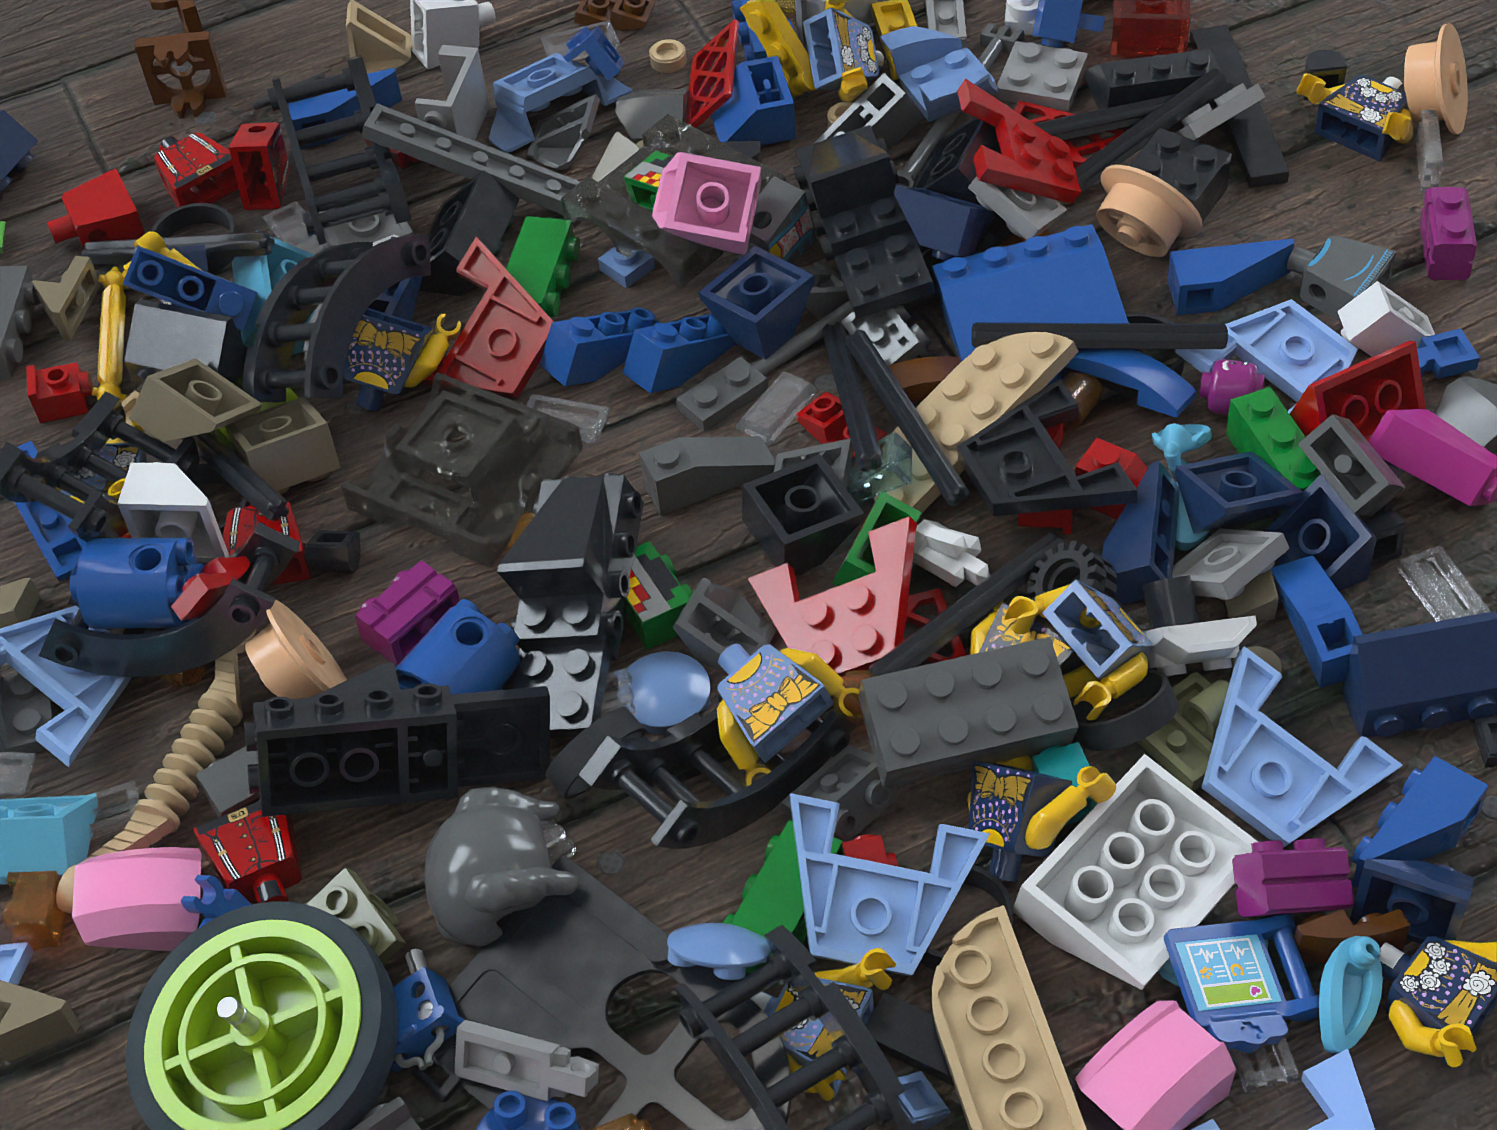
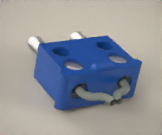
M420 949L410 950L411 953L408 952L405 958L411 976L393 987L398 1007L399 1026L395 1055L390 1068L392 1072H399L403 1068H409L413 1065H418L420 1070H425L427 1066H431L433 1064V1053L445 1040L457 1032V1027L465 1020L458 1016L446 979L428 969L423 952Z

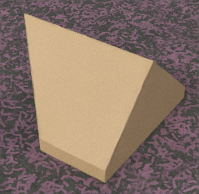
M354 0L348 3L346 31L350 58L361 55L367 74L390 68L396 69L411 59L412 44L409 33Z

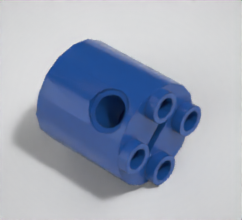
M92 538L84 545L80 557L72 569L70 592L73 600L78 602L84 622L91 629L173 628L192 620L181 621L171 606L183 593V585L193 576L200 574L205 565L197 564L194 543L191 538Z
M462 599L456 606L448 609L395 668L400 690L412 689L420 684L427 683L438 686L449 685L451 695L501 690L521 664L519 652L515 647L519 642V637L511 627L504 623L496 625L484 616L474 603Z

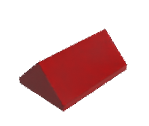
M1407 341L1308 385L1290 412V416L1305 437L1332 414L1350 419L1369 442L1387 410L1426 409L1416 342Z

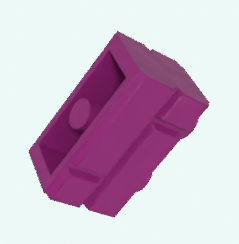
M1430 187L1425 191L1419 220L1427 278L1431 280L1470 278L1473 266L1472 260L1475 258L1477 249L1468 190L1464 189V187Z
M421 560L409 571L403 570L398 573L393 579L391 586L377 598L366 600L354 618L364 643L377 653L380 652L389 662H394V665L398 666L448 609L458 604L460 598L457 587L453 582L442 574H437L435 569Z
M1324 838L1293 841L1294 850H1283L1282 840L1251 843L1252 853L1234 855L1235 857L1232 859L1234 881L1238 884V889L1236 890L1238 914L1242 917L1351 909L1354 901L1351 881L1347 879V876L1350 874L1347 850L1344 847L1326 848Z

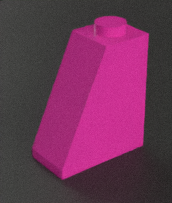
M1428 409L1387 410L1369 440L1370 445L1382 459L1468 506L1487 505L1497 500L1496 455Z

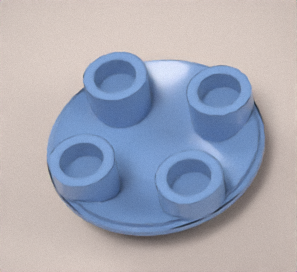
M656 652L638 659L627 668L619 682L618 698L621 707H627L648 733L662 734L665 733L666 729L682 722L691 715L699 714L708 709L710 705V680L704 667L694 658L678 652Z
M699 923L685 926L673 931L667 939L669 947L668 962L680 967L699 965L714 968V974L717 977L727 980L744 978L747 967L766 962L767 957L771 954L768 942L763 936L746 928L726 923Z

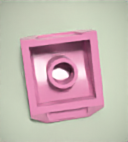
M677 153L662 170L652 217L661 229L709 247L745 255L759 198L761 167L688 153Z
M160 847L125 850L89 858L76 865L72 918L84 943L95 947L172 952L185 938L198 929L200 914L188 912L182 906L181 899L183 896H196L200 899V885L195 881L196 876L201 875L202 853L200 849Z
M1156 1001L1106 1043L1078 1073L1075 1080L1080 1090L1123 1130H1183L1229 1096L1236 1067L1225 1043L1219 1042L1179 1008L1177 1001Z

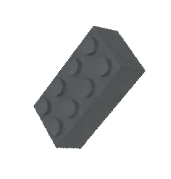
M1051 637L862 679L858 697L883 789L973 768L974 761L997 763L1039 753L1054 745L1067 746L1072 743L1079 727Z

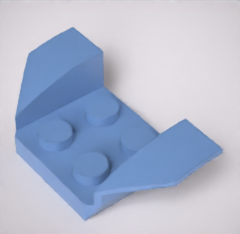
M917 26L899 29L880 36L882 42L891 52L903 90L928 122L961 109L957 90L965 79L990 95L998 93L995 79L968 48H963L961 38Z
M558 53L552 54L493 82L497 111L490 131L489 142L500 151L509 153L534 141L535 138L526 112L545 109L550 105L551 100L560 96L574 95L583 90L590 97L596 94L600 99L599 103L607 106L617 101L618 97L633 92V89L622 84L616 78L607 80L605 77L598 76L589 66L575 60L567 63L563 55Z

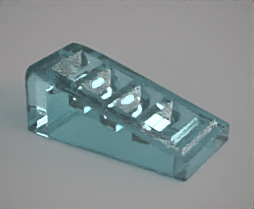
M898 433L890 434L878 441L882 466L879 470L870 469L868 472H863L858 467L856 456L852 458L848 478L850 486L847 487V491L856 503L880 495L882 491L886 493L912 483V447Z

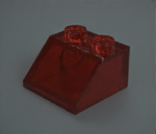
M1113 0L1111 55L1133 57L1136 55L1155 56L1187 52L1190 0Z

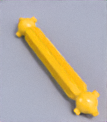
M113 267L111 271L105 275L100 274L98 277V282L103 283L105 288L102 292L97 372V381L100 386L98 388L93 387L91 395L96 396L97 400H99L106 391L123 402L126 399V395L121 394L119 385L122 383L126 295L123 290H130V287L122 285L124 282L122 273L118 267Z

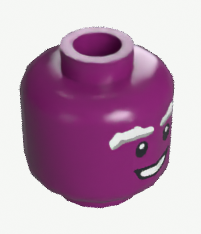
M1220 359L1213 365L1211 373L1203 372L1200 397L1208 398V409L1211 413L1229 415L1231 399L1262 390L1264 388L1265 375L1258 374V368L1253 363Z

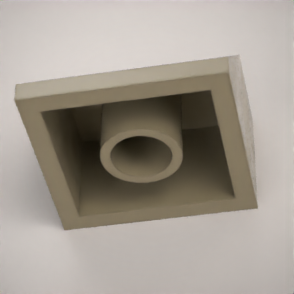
M194 358L147 376L129 419L141 426L148 436L166 442L215 431L259 412L263 404Z
M304 396L249 415L225 426L237 456L280 495L287 492L293 485L304 481L315 482L322 480L330 472L341 468L328 423Z

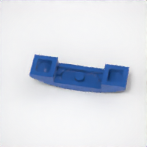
M1077 348L1079 352L1057 374V379H1063L1073 369L1139 390L1137 405L1173 417H1177L1196 397V390L1176 372L1135 349Z
M32 441L17 447L31 458H35L38 453ZM37 500L25 503L14 502L57 580L60 582L69 578L84 545L87 543L74 535L68 527L72 519Z

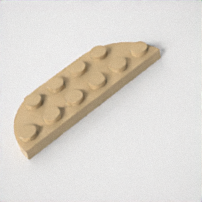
M1025 332L1003 337L974 349L972 354L965 358L915 409L958 475H960L964 468L958 460L957 446L1041 391L1079 351L1074 341L1048 332ZM898 426L882 444L880 450L882 466L877 471L873 470L872 475L873 497L876 502L883 491L923 513L941 492Z
M1002 905L991 909L970 921L952 939L953 944L949 947L940 965L936 968L932 985V1009L935 1028L969 1130H1087L1005 906Z

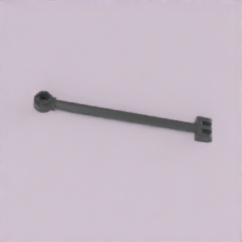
M988 23L980 34V45L986 47L978 60L987 71H989L1001 51L1011 53L1015 41L1023 42L1024 30L1015 29L1010 37V27L1002 26L997 32V24ZM961 109L942 116L935 121L904 168L898 170V184L902 183L903 186L913 187L914 179L955 121Z

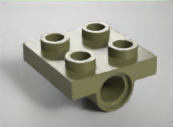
M1197 671L1172 687L1178 701V710L1174 717L1155 733L1137 741L1172 776L1193 792L1203 784L1229 687V682L1222 679L1211 684Z
M344 868L306 904L334 915L356 930L369 943L383 965L406 944L395 928L399 924L395 914L383 900L369 892L358 875L350 869Z

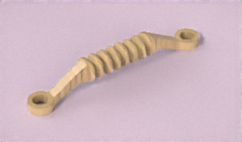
M255 631L236 648L215 660V680L212 682L210 689L198 701L200 709L193 710L189 716L191 723L185 724L181 729L182 738L176 739L172 744L173 753L167 754L163 759L164 768L158 769L154 774L153 778L156 784H149L145 789L144 793L147 799L138 801L134 807L131 821L128 822L124 831L114 836V839L102 845L103 847L92 853V856L85 860L108 853L149 848L150 845H153L162 837L178 829L180 825L178 816L185 815L190 808L187 800H194L199 793L196 785L198 786L200 783L196 773L204 770L216 761L214 756L220 755L225 748L223 741L231 738L233 735L232 727L237 726L243 718L240 705L237 654L246 651L245 643L254 637ZM76 865L69 867L62 875L56 892L58 908L72 914Z

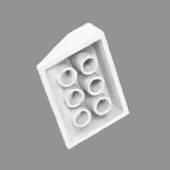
M1144 754L1116 784L1114 795L1105 802L1098 803L1021 885L1013 907V913L1051 944L1142 990L1170 959L1163 937L1166 932L1175 928L1199 926L1235 885L1232 864L1234 855L1252 853L1251 843L1258 841Z

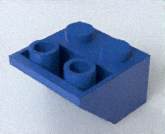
M778 56L741 62L735 68L732 97L711 115L720 148L722 142L760 141L761 145L796 139L794 102Z

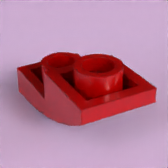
M828 392L815 398L796 414L797 421L821 444L850 439L840 398ZM874 427L881 450L882 444L888 438L886 432ZM853 452L851 465L859 469L855 453Z
M246 556L217 557L204 566L200 574L193 576L183 585V593L173 603L171 608L181 621L198 617L220 598L232 579L238 581L243 576L251 562Z

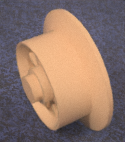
M1448 23L1442 25L1437 41L1410 45L1408 47L1404 66V89L1410 114L1415 123L1420 124L1444 120L1449 131L1453 135H1457L1463 131L1467 115V74L1459 35L1455 27Z
M1111 165L1102 172L1101 184L1108 195L1097 210L1096 217L1102 228L1121 244L1147 256L1163 257L1167 254L1177 237H1194L1200 232L1203 224L1197 209L1183 194L1165 181L1143 170L1126 165Z
M275 600L271 609L266 610L270 624L245 643L246 653L259 673L262 682L278 697H288L290 699L310 698L347 681L339 665L318 637L294 612L277 600Z

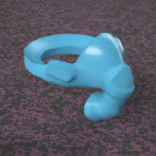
M1173 423L1167 425L1165 429L1158 433H1152L1153 443L1164 452L1168 468L1173 476H1175L1176 466L1187 464L1186 461L1181 459V454L1205 446L1212 437L1211 428L1201 424L1179 425Z

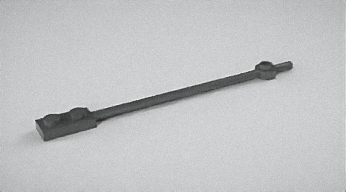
M995 216L989 228L997 222L1003 223V221ZM927 249L926 251H924L923 253H921L922 256H923L929 249ZM850 301L787 341L766 360L761 358L750 365L742 357L737 358L676 398L678 411L699 429L706 432L768 390V381L765 376L824 337L822 329L827 323L830 325H834L836 322L841 323L844 318L853 312Z

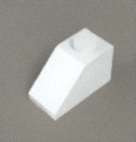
M1378 281L1337 311L1344 327L1341 330L1342 337L1372 357L1407 341H1415L1417 347H1419L1421 338L1435 335L1427 315Z

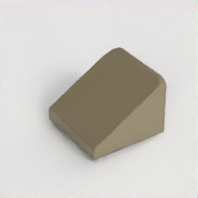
M1271 569L1258 574L1247 583L1240 595L1232 599L1223 600L1228 619L1256 615V621L1275 619L1278 594Z
M23 578L0 586V627L3 628L29 620L41 597L31 578Z

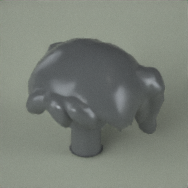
M496 787L471 789L460 798L454 814L440 826L431 840L425 859L424 877L427 900L430 910L436 919L437 928L443 938L458 944L487 946L503 935L502 929L496 923L503 916L514 911L535 907L545 896L569 895L577 889L579 882L576 875L568 871L552 869L549 852L543 836L541 823L551 821L559 815V804L537 800L534 797L525 796L517 791Z

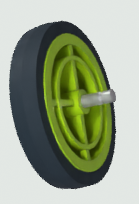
M277 901L258 903L227 912L209 921L185 938L165 958L147 983L134 1011L126 1047V1070L131 1096L139 1114L150 1130L353 1129L370 1110L380 1094L395 1055L399 1022L397 1001L390 977L372 947L356 930L334 915L310 905Z

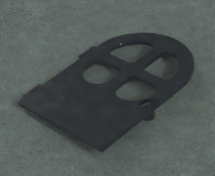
M563 853L552 865V869L568 871L576 875L579 882L577 889L569 895L545 896L535 907L512 912L500 927L503 935L487 946H484L449 987L458 1016L465 1020L558 1044L560 1047L571 1050V1053L580 1050L593 1051L619 1070L626 1077V1088L593 1130H630L645 1110L653 1105L664 1107L691 1130H765L752 1108L743 1117L727 1121L715 1114L678 1084L676 1076L679 1068L702 1041L699 1036L692 1039L684 1029L681 1021L659 1049L650 1055L638 1052L611 1029L608 1021V1008L613 995L623 984L638 976L650 973L667 975L679 984L684 982L702 1002L732 985V983L727 979L717 977L714 974V969L699 965L680 967L672 965L666 969H659L653 966V964L662 966L669 963V947L667 945L669 935ZM750 998L716 1020L719 1023L733 1025L742 1033L768 1016ZM456 1033L445 1040L433 1053V1064L431 1066H427L425 1070H420L419 1066L416 1065L411 1072L417 1080L443 1102L448 1101L461 1085L490 1110L494 1107V1101L497 1096L508 1091L456 1076ZM780 1036L751 1053L756 1076L764 1089L791 1074L789 1059ZM435 1064L450 1075L442 1086L428 1075ZM791 1100L777 1108L786 1125L790 1114Z

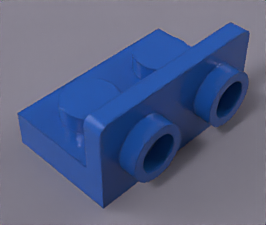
M586 26L572 36L569 42L566 43L569 49L563 56L568 63L585 50L589 55L585 58L589 67L598 76L603 74L607 80L618 74L625 63L599 26L591 32Z

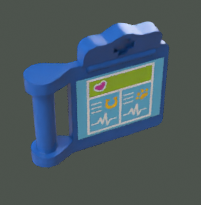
M1281 914L1252 921L1175 928L1168 930L1163 936L1190 1017L1219 1042H1224L1227 1049H1237L1245 1053H1253L1263 1045L1277 1044L1284 1038L1288 1032V1027L1284 1020L1304 1022L1319 1018V995H1315L1293 934L1296 931V925L1290 914ZM1264 940L1274 941L1294 995V1000H1285Z

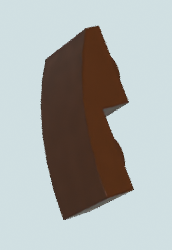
M581 0L575 13L574 23L594 28L599 26L600 29L608 30L645 28L656 0Z
M952 356L924 357L898 362L888 367L911 402H922L961 361L959 357Z
M1399 908L1383 915L1378 912L1371 913L1361 918L1353 926L1342 909L1328 915L1317 913L1307 917L1296 927L1294 939L1303 962L1326 964L1332 952L1339 944L1353 936L1371 937L1379 944L1380 948L1384 943L1388 942L1403 951L1410 923Z

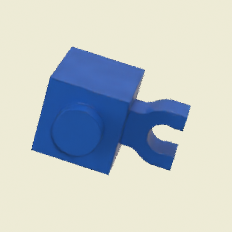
M1039 0L1032 36L1042 37L1041 45L1063 48L1064 41L1075 42L1077 28L1102 32L1105 17L1081 13L1083 0Z

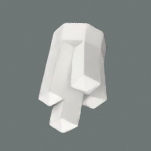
M926 519L917 525L912 562L955 587L965 579L975 585H979L990 576L988 564L976 558L981 552L979 537L948 529L938 522Z

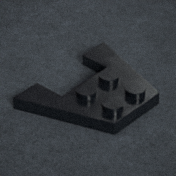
M1061 378L957 446L958 460L993 516L1137 503V489L1119 462L1076 476L1046 431V428L1079 418L1078 403Z

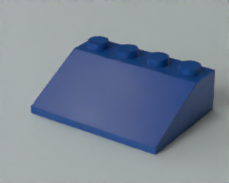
M1092 224L1074 226L1064 232L1044 237H1031L1025 242L1005 247H992L982 253L963 258L954 257L946 260L944 263L932 265L939 306L961 362L976 349L972 346L971 328L975 322L1129 323L1103 245Z

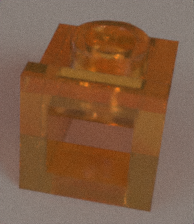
M57 871L8 872L6 881L13 891L12 899L8 900L5 904L3 917L5 927L13 934L11 944L28 942L33 951L44 947H60L67 913L61 911L56 902V892L61 880Z

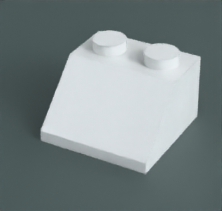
M175 463L130 464L117 504L132 538H191L194 543L197 563H209L217 557H229L208 498Z

